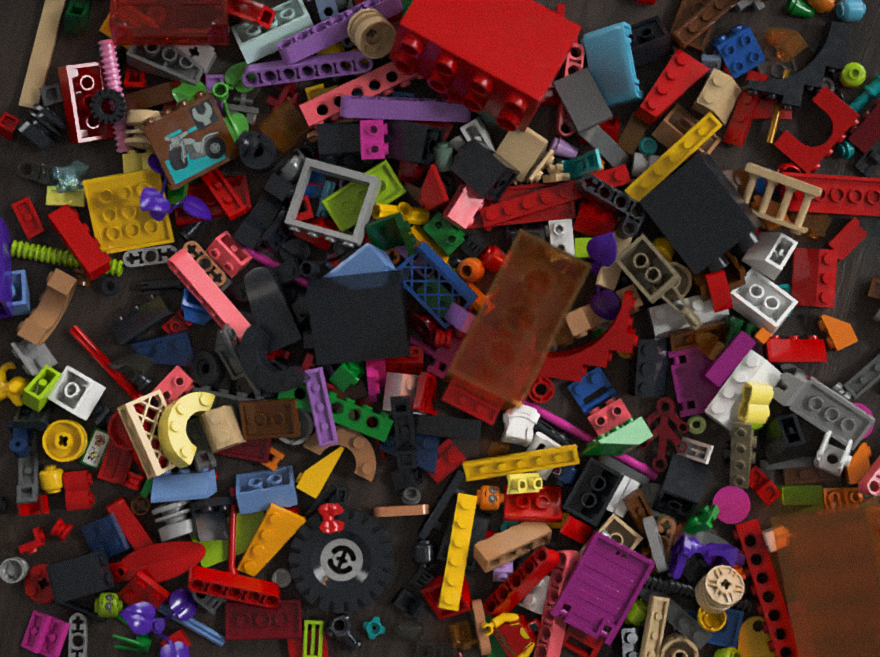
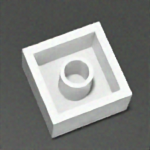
M67 365L49 394L48 399L87 421L106 387Z

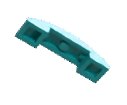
M599 149L586 152L584 155L570 160L554 163L563 165L562 173H570V180L602 169Z

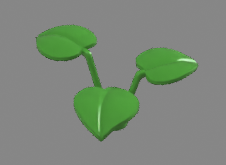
M244 61L233 65L225 74L224 80L227 84L218 82L213 86V91H209L216 101L222 102L227 117L223 119L234 142H236L244 130L249 132V125L246 117L239 112L230 116L226 102L229 96L228 90L235 88L239 93H247L253 89L243 84L242 76L245 68L250 64H255V62L247 64ZM248 74L249 77L256 78L254 74ZM200 81L197 86L182 83L172 89V95L177 103L184 99L189 101L194 98L193 95L202 90L206 92V87Z

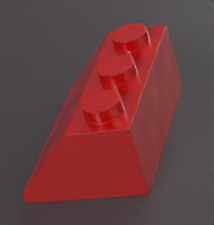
M794 249L790 296L798 301L796 306L823 309L834 308L838 250Z
M772 335L763 344V355L769 363L827 362L824 339H818V336H807V339H799V336H787V339H780L779 335Z

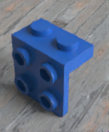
M738 24L731 28L730 33L717 36L714 39L715 42L710 44L714 51L720 53L733 78L741 76L765 61V55L750 27Z

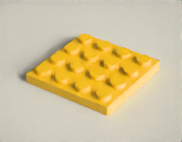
M151 168L83 180L94 236L99 241L101 246L99 248L102 252L106 251L107 254L173 243L175 241L169 213L166 214L162 221H156L150 216L149 211H141L140 195L142 190L150 187L160 193L163 185L161 175L154 172Z

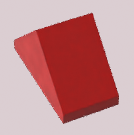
M127 65L124 87L128 91L146 89L147 73Z

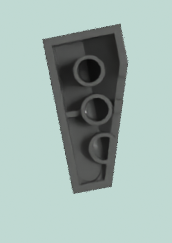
M144 23L126 53L127 65L193 86H197L205 71L194 59L181 51L174 42L172 43L166 38L163 32Z

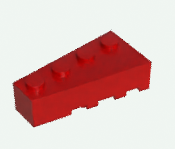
M678 48L636 111L635 116L649 125L653 124L683 95L700 82L710 69Z

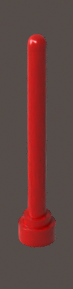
M231 487L229 497H234L236 504L229 506L228 564L224 572L239 575V571L235 567L237 498L236 487Z

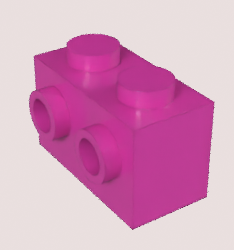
M383 119L360 120L361 160L385 159V154H389L388 143H384V135H388L387 123L383 122Z

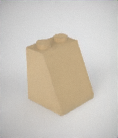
M714 68L708 75L691 109L703 115L710 111L725 126L736 106L741 89L731 76Z
M528 127L524 133L518 129L513 132L508 131L496 150L498 155L520 171L519 175L512 182L515 186L516 184L522 185L542 154L547 150L548 140Z
M234 405L210 410L198 418L213 454L246 442L243 438L242 427Z

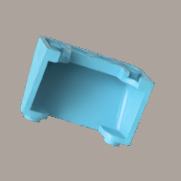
M626 22L616 23L583 34L581 39V45L586 52L589 71L609 108L644 100L643 90H640L637 85L640 83L637 80L630 45L632 41L631 38H628L632 34L631 25Z

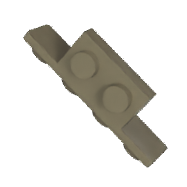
M732 422L730 486L749 488L751 465L756 462V452H753V448H756L757 436H754V428H752L751 423Z

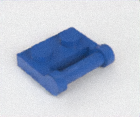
M596 367L588 372L586 376L582 377L581 382H573L567 386L585 415H588L590 410L611 396L615 397L618 395L600 367ZM602 386L606 387L607 391L587 404L584 403V398Z

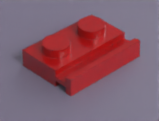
M449 438L438 448L436 475L429 473L437 484L466 460V457Z
M108 440L97 478L124 486L133 460L130 454L134 450L125 451L119 449L112 441Z

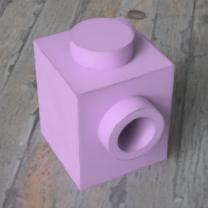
M513 561L493 569V581L504 582L513 573Z

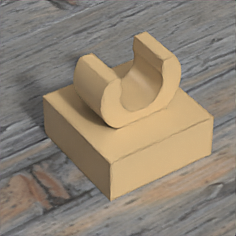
M562 164L550 165L547 167L549 175H542L543 183L570 180V173H562Z

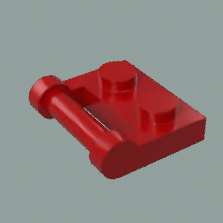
M568 624L565 630L562 649L564 647L580 657H596L604 643V638L599 636L596 639ZM569 636L593 648L592 651L589 653L567 641Z

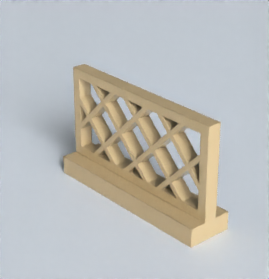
M160 389L117 408L148 479L177 467L171 464V461L162 453L160 445L158 451L151 446L152 438L159 441L158 436L154 435L156 426L158 427L159 415L167 407ZM156 395L159 401L158 407L150 405L152 396ZM138 403L144 406L142 415L136 412L134 404ZM148 408L156 411L154 420L146 417ZM144 421L152 424L150 433L144 430ZM160 456L168 459L166 467L161 469L158 462Z

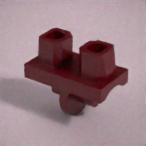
M294 82L275 84L274 88L280 91L281 94L279 98L270 95L266 104L280 116L284 109L290 111L293 105L299 107L300 103L296 101L299 94L294 92L297 85Z

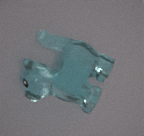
M74 160L71 166L61 168L55 166L52 170L53 179H58L59 185H56L57 193L75 192L76 190L84 189L83 182H80L78 176L85 175L89 166H86L79 160Z

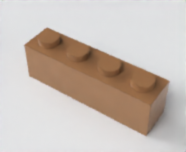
M523 522L519 525H513L508 530L496 533L486 540L477 542L474 545L473 557L484 572L487 573L527 554L538 546L549 544L552 530L545 522Z

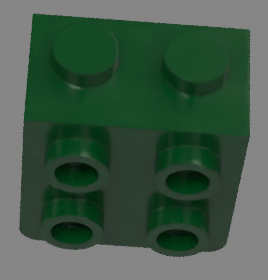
M401 211L365 225L366 232L373 246L385 251L405 244L409 256L416 253L414 245L417 244L413 234L409 235V232L412 230L408 220L404 221Z

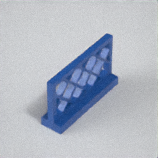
M424 241L415 250L416 253L410 255L396 270L411 268V280H403V286L446 329L450 323H445L440 318V310H448L449 308L440 307V296H452L453 302L454 296H462L467 301L463 306L464 309H467L479 296ZM418 253L425 258V266H413V258ZM413 268H424V280H413ZM427 268L438 271V280H427ZM413 282H424V294H416L413 291ZM427 282H438V294H427ZM440 282H448L452 286V294H440ZM427 296H438V307H429L427 305Z

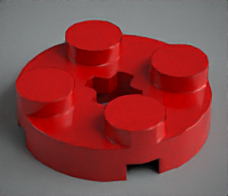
M47 564L32 567L25 579L26 594L33 601L42 604L55 600L46 566H49ZM46 579L49 585L41 589L40 582Z

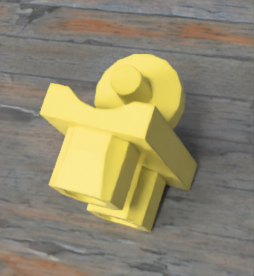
M539 472L507 474V494L539 492V489H542V478L539 477Z

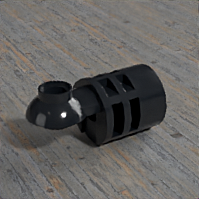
M244 130L237 138L235 144L239 146L240 158L249 170L255 173H265L276 166L279 153L275 143L269 136L261 132L249 133L247 130ZM257 150H263L261 156H255Z

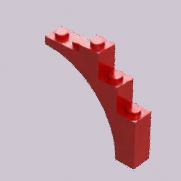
M192 0L203 4L211 10L225 13L240 22L265 29L270 28L276 11L266 5L251 0Z
M625 290L622 306L616 318L596 339L571 350L558 352L540 351L537 357L535 375L581 382L582 377L587 375L588 365L606 368L608 362H612L613 351L632 353L633 347H637L639 336L635 335L636 329L632 328L633 316H630L631 309H635L636 298H632L633 291Z

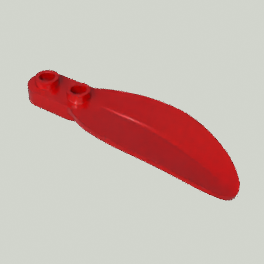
M192 541L162 542L142 547L127 555L123 560L108 564L114 578V583L124 580L129 581L139 570L155 582H161L177 577L196 566L204 558L206 548L202 544Z

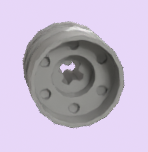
M191 500L169 501L151 510L153 515L162 513L163 517L155 519V522H165V526L158 529L162 542L195 531L193 518L187 517V513L191 512V508H184L185 504L192 502Z

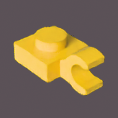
M322 83L305 88L308 101L339 86L335 85L325 88Z

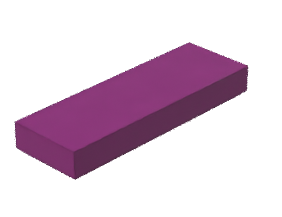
M740 330L704 372V375L720 387L756 342Z

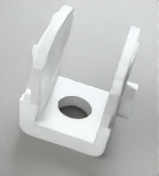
M511 404L510 407H506V412L503 413L504 432L501 442L528 447L533 439L534 424L537 425L540 417L537 409L522 404Z
M829 430L824 435L821 446L817 451L814 466L840 477L844 466L848 467L852 459L850 450L853 440L850 439L845 450L830 445L829 439L832 431ZM834 455L837 457L838 462L830 464L827 461V457Z

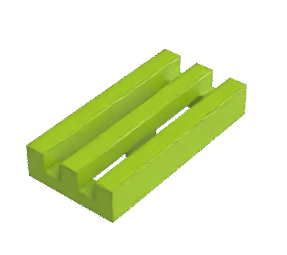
M304 620L302 657H322L324 620ZM308 624H312L310 655H307ZM316 625H319L318 655H314Z

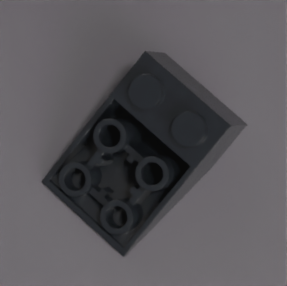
M456 503L437 555V559L445 562L448 555ZM476 509L465 569L474 571L477 562L473 557L474 545L484 540L492 516Z

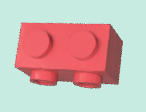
M460 184L441 217L458 229H466L473 223L475 213L483 207V200L485 198L481 197L468 184Z
M227 230L216 237L205 250L231 278L241 272L253 258Z
M177 365L152 392L160 389L168 406L174 400L182 397L184 393L186 395L189 394L195 387L193 385L195 382L185 370Z
M612 397L605 402V407L601 409L596 407L588 412L590 416L586 418L597 436L609 432L612 428L632 418L621 398L616 399Z

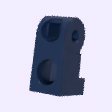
M8 420V428L11 434H13V439L9 444L10 449L15 457L24 458L29 454L31 428H13V420Z

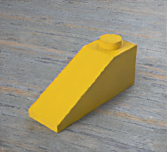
M339 447L305 470L304 473L300 472L295 481L298 483L296 488L316 499L345 447Z

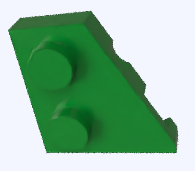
M706 504L700 507L698 513L687 520L688 524L682 530L692 534L711 529L713 525L710 521H715L716 516L720 512L717 504L710 506Z

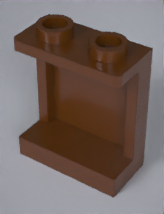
M729 252L726 253L724 256L730 264L724 268L729 290L731 291L746 285L744 278L746 271L742 265L738 264L734 255L732 256ZM686 266L691 273L694 290L703 302L710 300L711 297L705 275L709 273L705 270L695 275L689 266Z

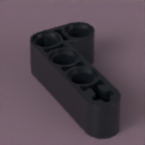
M586 174L575 181L574 188L577 193L620 217L615 228L618 238L622 240L628 239L637 234L646 215V210L638 201L591 174ZM600 190L604 192V198L601 197ZM616 199L620 201L621 207L617 206ZM632 209L636 211L637 217L633 215ZM624 226L628 227L629 234L624 230Z

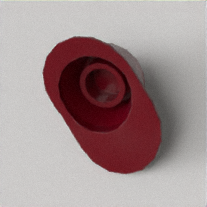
M395 159L398 161V179L409 184L419 182L426 168L431 166Z
M407 309L409 327L427 344L433 345L435 343L436 329L442 330V325L428 312L415 314Z

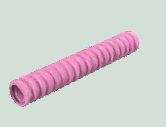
M115 39L100 40L98 45L101 46L99 51L102 52L100 54V57L103 58L101 63L104 64L102 69L105 70L103 72L106 76L104 80L107 81L105 86L122 93L123 87H121L122 81H120L118 57L116 58L117 51L115 52L116 45L114 46ZM110 99L108 102L111 105L109 110L113 113L116 106L114 101ZM124 113L125 116L120 121L112 125V128H115L113 134H116L114 140H117L115 146H118L116 152L119 153L133 150V147L124 144L125 138H131L125 135V131L130 130L128 125L125 124L126 113Z

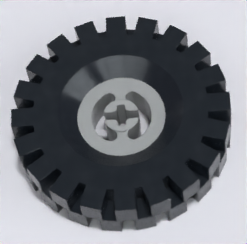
M342 507L343 513L334 516V520L345 523L344 528L340 532L322 533L319 530V526L323 522L322 516L317 513L298 530L289 553L290 573L298 591L311 604L319 606L318 608L325 611H334V613L354 612L373 603L389 584L394 568V548L382 524L365 511L363 512L351 507ZM336 546H347L355 553L356 560L351 559L349 552L345 555L347 562H343L341 569L347 566L352 567V570L347 573H338L329 565L328 559L331 558L337 567L339 564L337 556L341 557L344 551L340 550L337 553H333L332 549Z

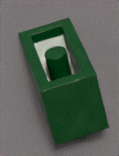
M93 0L70 1L65 13L66 34L84 37L89 24Z

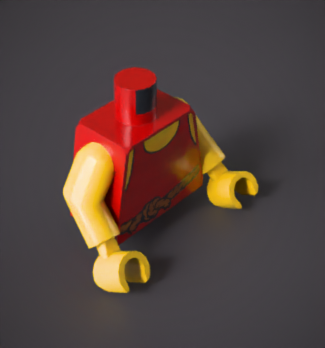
M505 612L491 619L490 623L482 622L480 625L482 629L488 626V630L484 631L483 634L488 636L494 633L508 657H529L535 647L537 637L535 631L542 628L537 618L528 621L524 614L517 615L516 613Z

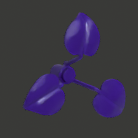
M152 153L148 157L150 168L160 175H165L155 153ZM166 175L160 193L150 187L144 188L141 192V211H149L150 216L156 221H162L167 213L171 214L173 210L181 205L183 210L193 217L212 220L208 206L204 201L195 196H186L184 201H180L173 207H170V202L163 196L168 182Z
M613 232L595 236L587 243V253L590 258L594 259L592 263L577 269L575 259L561 256L549 264L548 270L550 274L563 286L574 285L578 281L577 273L587 269H591L592 273L598 275L601 265L608 267L616 260L617 246ZM597 286V294L591 296L590 306L599 317L606 320H614L621 308L620 299L615 292L609 289L600 291L601 287Z
M189 588L177 589L170 595L168 605L170 610L174 612L171 615L154 618L155 608L147 602L132 604L120 613L128 627L135 634L156 633L157 637L168 642L169 645H163L160 648V657H189V649L182 641L172 643L169 638L161 633L165 628V620L177 615L179 620L187 621L196 613L198 602L190 594Z

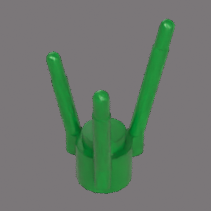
M117 615L116 618L119 619L125 625H127L124 618L120 615ZM149 633L142 636L137 635L136 640L115 634L112 635V638L134 644V647L114 645V648L135 651L141 654L143 652L148 653L153 640L149 638Z

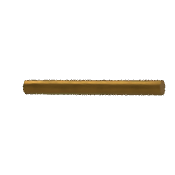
M784 69L781 79L789 77L791 71ZM776 102L766 143L773 145L782 107L776 106Z

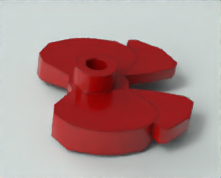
M325 503L319 506L318 513L322 516L323 520L319 530L322 533L340 532L344 528V522L334 520L335 515H339L344 511L341 505L335 503V505Z

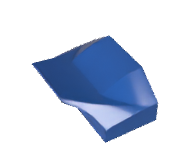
M185 287L181 300L185 321L204 326L212 317Z

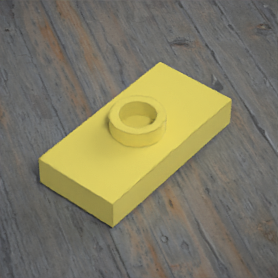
M47 186V206H64L68 204L70 207H85L86 195L84 188Z

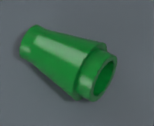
M788 0L785 6V11L789 15L811 19L815 12L814 8L802 0Z

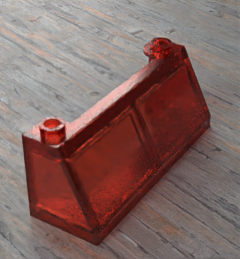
M110 0L109 26L113 46L230 45L229 0Z

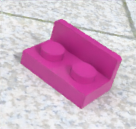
M385 359L366 361L369 402H377L376 394H380V387L385 386Z

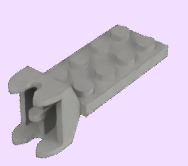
M782 363L780 366L784 373L780 375L781 380L776 387H772L773 398L782 405L789 406L790 410L825 433L829 430L832 431L831 437L846 447L850 439L853 440L851 446L853 451L875 423L876 419L812 376L808 379L803 370L791 363Z

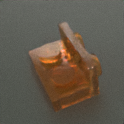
M799 212L791 213L789 216L790 222L795 224ZM807 213L802 227L808 228L807 235L816 240L818 238L822 239L833 218L826 214Z

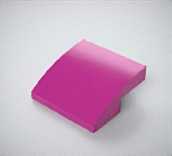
M33 610L21 647L46 657H59L70 623Z

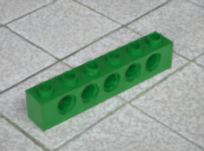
M305 384L298 387L306 392L303 399H298L295 396L297 388L286 392H279L277 399L296 398L297 408L312 413ZM328 390L330 404L338 402L342 406L341 412H332L335 423L383 442L386 441L394 421L391 419L390 414L383 411L378 414L373 412V407L365 404L360 407L355 405V400L344 397V400L337 397V393ZM353 409L360 413V417L357 420L349 418V412ZM375 417L378 420L377 426L369 427L366 422L367 419Z

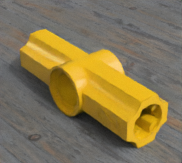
M401 202L398 205L376 203L372 212L373 219L379 220L401 211L404 221L408 220L409 224L426 225L429 222L430 216L429 211L427 212L425 208L411 207L406 202Z

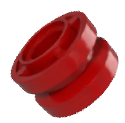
M538 376L528 383L527 394L532 401L545 403L553 397L554 385L549 378ZM538 384H543L546 387L545 394L538 395L535 388Z

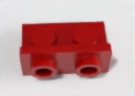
M410 346V356L385 359L386 373L420 375V372H423L424 347Z

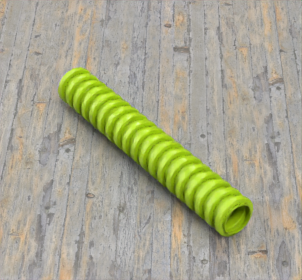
M14 240L10 247L11 257L17 256V258L34 259V261L40 260L42 263L46 261L48 264L52 262L53 265L58 263L59 266L63 264L64 267L69 265L70 268H81L69 250L47 248L45 245L41 247L39 244L35 246L34 243L29 245L28 242L24 244L23 241L18 243L17 240ZM114 258L109 262L111 270L105 274L111 273L112 276L117 274V277H120L123 272L124 263L123 260L117 261Z

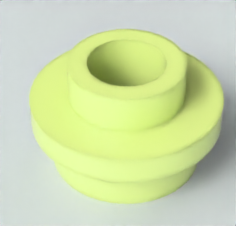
M693 415L687 421L689 431L693 434H700L706 429V421L700 415ZM694 421L700 423L698 428L693 427Z

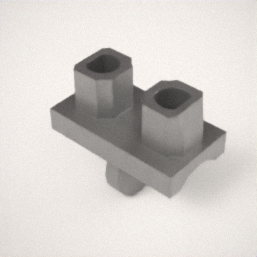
M242 92L241 97L234 96L233 102L240 103V105L227 103L230 116L237 112L245 113L248 124L254 125L257 115H260V109L245 106L246 104L253 105V99L247 98L246 92Z

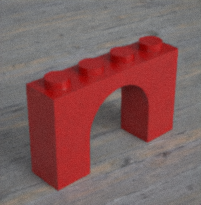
M825 85L811 101L826 113L831 121L832 130L829 138L819 146L810 147L801 143L790 132L785 130L773 143L778 150L808 174L810 172L814 174L821 166L819 162L822 158L827 159L834 151L832 147L835 143L840 144L846 137L844 133L849 128L852 130L859 123L857 118L860 115Z

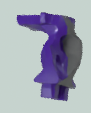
M706 531L692 534L681 532L671 548L672 555L667 572L672 574V578H681L686 560L694 553H700L708 565H725L732 568L734 564L742 567L746 555L738 553V548L733 547L713 533Z

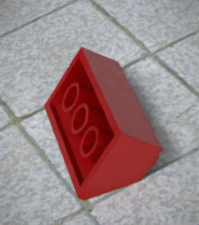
M101 61L58 67L70 143L114 137L112 124L98 122V119H95L93 117L94 114L90 111L92 110L90 103H92L91 99L95 96L94 94L106 89ZM105 99L102 102V109L105 113L110 114L108 99Z

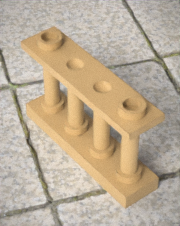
M751 162L747 163L745 171L749 172L750 178L742 197L747 204H749L757 179H760L761 176L767 178L768 182L759 210L751 208L756 216L791 228L790 232L801 235V233H807L808 228L802 227L812 198L821 196L823 188ZM781 183L786 185V192L777 217L767 214L766 210L775 185ZM796 190L804 192V199L794 224L784 220L793 193Z

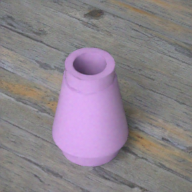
M554 137L549 147V151L551 149L554 150V155L570 159L575 158L579 150L561 137Z

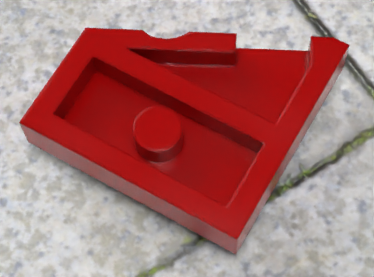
M420 372V377L417 380L416 396L413 399V410L437 416L438 411L433 409V400L437 399V378L435 375Z

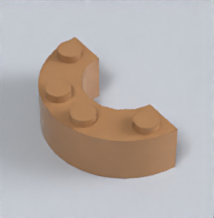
M57 268L54 272L51 271L46 279L48 283L46 284V290L38 300L40 302L38 307L32 309L29 318H26L24 322L21 321L16 330L18 336L36 346H41L52 334L64 315L76 288L77 279Z
M634 284L615 292L622 306L625 290L633 291L632 298H636L635 309H631L630 315L640 311L639 307L643 305V302ZM590 304L563 315L572 335L576 336L577 339L587 335V330L589 329L594 332L602 328V323L608 321L611 324L613 320H606L596 315Z
M335 425L339 443L319 447L315 432L303 445V447L318 455H321L325 449L333 445L347 447L356 458L354 473L372 482L376 472V455L371 443L362 433L342 425Z

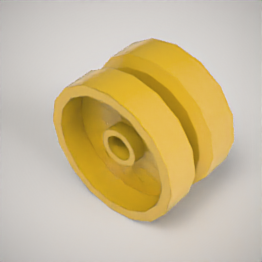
M58 420L51 423L42 437L43 448L46 454L53 460L59 462L74 461L84 454L89 443V436L86 429L79 422L74 420ZM65 437H68L67 444L64 443Z

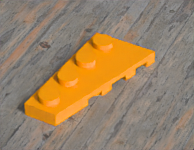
M271 503L237 565V570L255 577L306 522V518Z

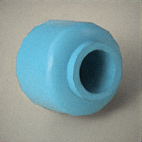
M840 0L836 5V15L843 22L860 21L866 12V5L862 0Z

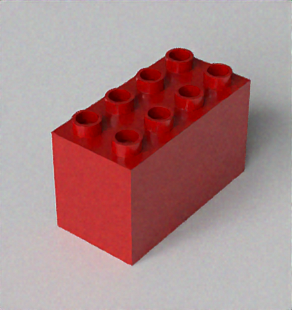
M414 0L399 24L389 58L393 60L394 66L400 72L407 75H412L415 72L428 79V85L436 92L446 94L450 91L462 98L461 102L467 109L477 113L483 110L496 117L497 124L503 129L512 132L518 129L524 133L563 66L582 27L533 0Z

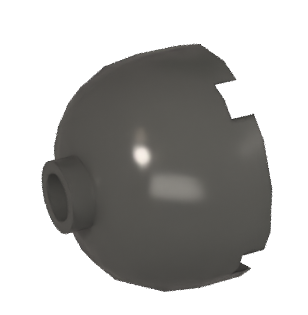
M298 149L293 150L295 154L291 157L286 155L273 169L277 175L293 185L298 183L306 160L305 156Z

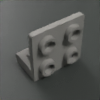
M25 339L20 343H11L13 347L11 349L12 353L17 359L20 358L23 361L24 365L22 367L28 375L36 376L45 365L52 368L58 364L45 343L41 346H36Z

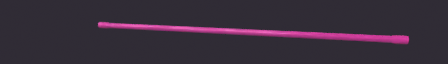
M238 242L253 257L252 259L266 267H275L280 264L258 252L255 248L252 250ZM300 276L291 281L307 289L309 279ZM410 335V346H423L424 354L433 358L436 349ZM518 395L515 404H522L537 409L540 418L587 444L596 438ZM627 454L611 456L650 478L652 481H655L659 474L653 467Z

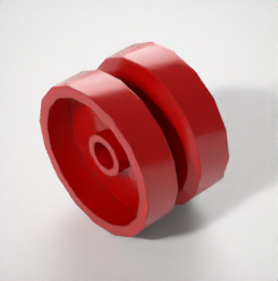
M134 405L136 412L142 415L144 406ZM148 409L146 417L154 420L153 413ZM117 411L109 419L107 427L108 436L119 449L125 451L135 450ZM144 421L143 428L150 433L152 424Z

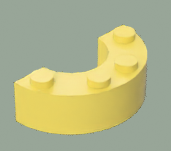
M207 392L187 394L171 402L161 414L158 423V439L161 449L169 461L180 469L191 465L197 449L187 437V420L191 415L200 417L205 412L210 411L215 398L213 394Z

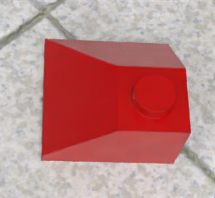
M435 164L430 166L420 191L421 197L418 198L422 209L426 208L427 212L449 203V198Z
M444 572L420 590L439 620L472 609L469 583L465 576L458 612L438 608Z

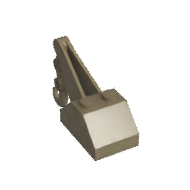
M644 234L639 236L616 257L615 262L652 304L661 297L695 330L703 325L699 317L691 310L674 286L682 277ZM670 288L685 306L681 310L664 295Z

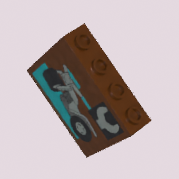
M199 91L193 95L194 98L187 101V99H184L176 104L177 107L171 110L170 108L164 109L159 112L160 116L156 118L149 117L142 121V125L138 126L140 130L145 132L168 179V189L175 190L240 156L238 148L210 92Z

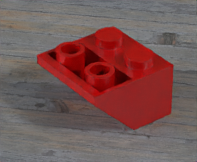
M582 198L573 230L593 237L613 232L617 216L589 199ZM616 200L617 206L620 207V201Z

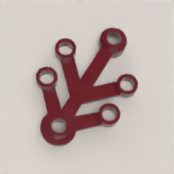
M668 397L659 399L656 403V410L646 419H643L648 422V428H650L651 423L661 416L660 425L651 431L653 437L646 441L647 445L645 447L638 446L640 449H647L650 442L659 436L658 455L652 463L654 470L657 472H664L668 467V461L665 458L667 436L674 443L678 452L683 453L688 449L687 443L681 441L668 425L670 417L677 425L680 433L684 434L689 431L688 423L683 422L675 413V403ZM664 403L669 405V409L666 411L662 408ZM682 424L687 426L686 431L680 430ZM680 443H683L685 445V449L683 451L679 450L678 445ZM659 461L664 462L663 468L658 467L657 464Z

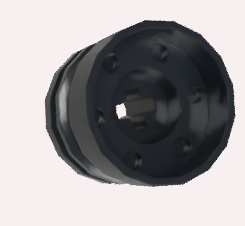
M35 102L32 106L39 110L37 115L29 109L28 113L32 116L33 120L29 121L22 118L15 128L48 153L55 144L54 140L50 137L51 133L60 137L62 134L55 130V128L59 126L65 131L67 126L53 111Z

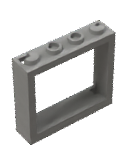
M306 158L284 223L289 227V230L296 233L304 231L313 238L321 236L331 243L339 241L343 242V245L346 247H361L366 232L365 225L369 223L382 182L376 176ZM312 171L369 186L352 236L296 220Z

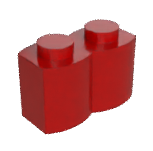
M88 469L63 472L67 511L92 508V504H95L94 492L91 493L90 485H93L92 473H89Z

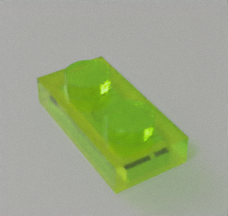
M822 485L782 486L783 505L823 504Z

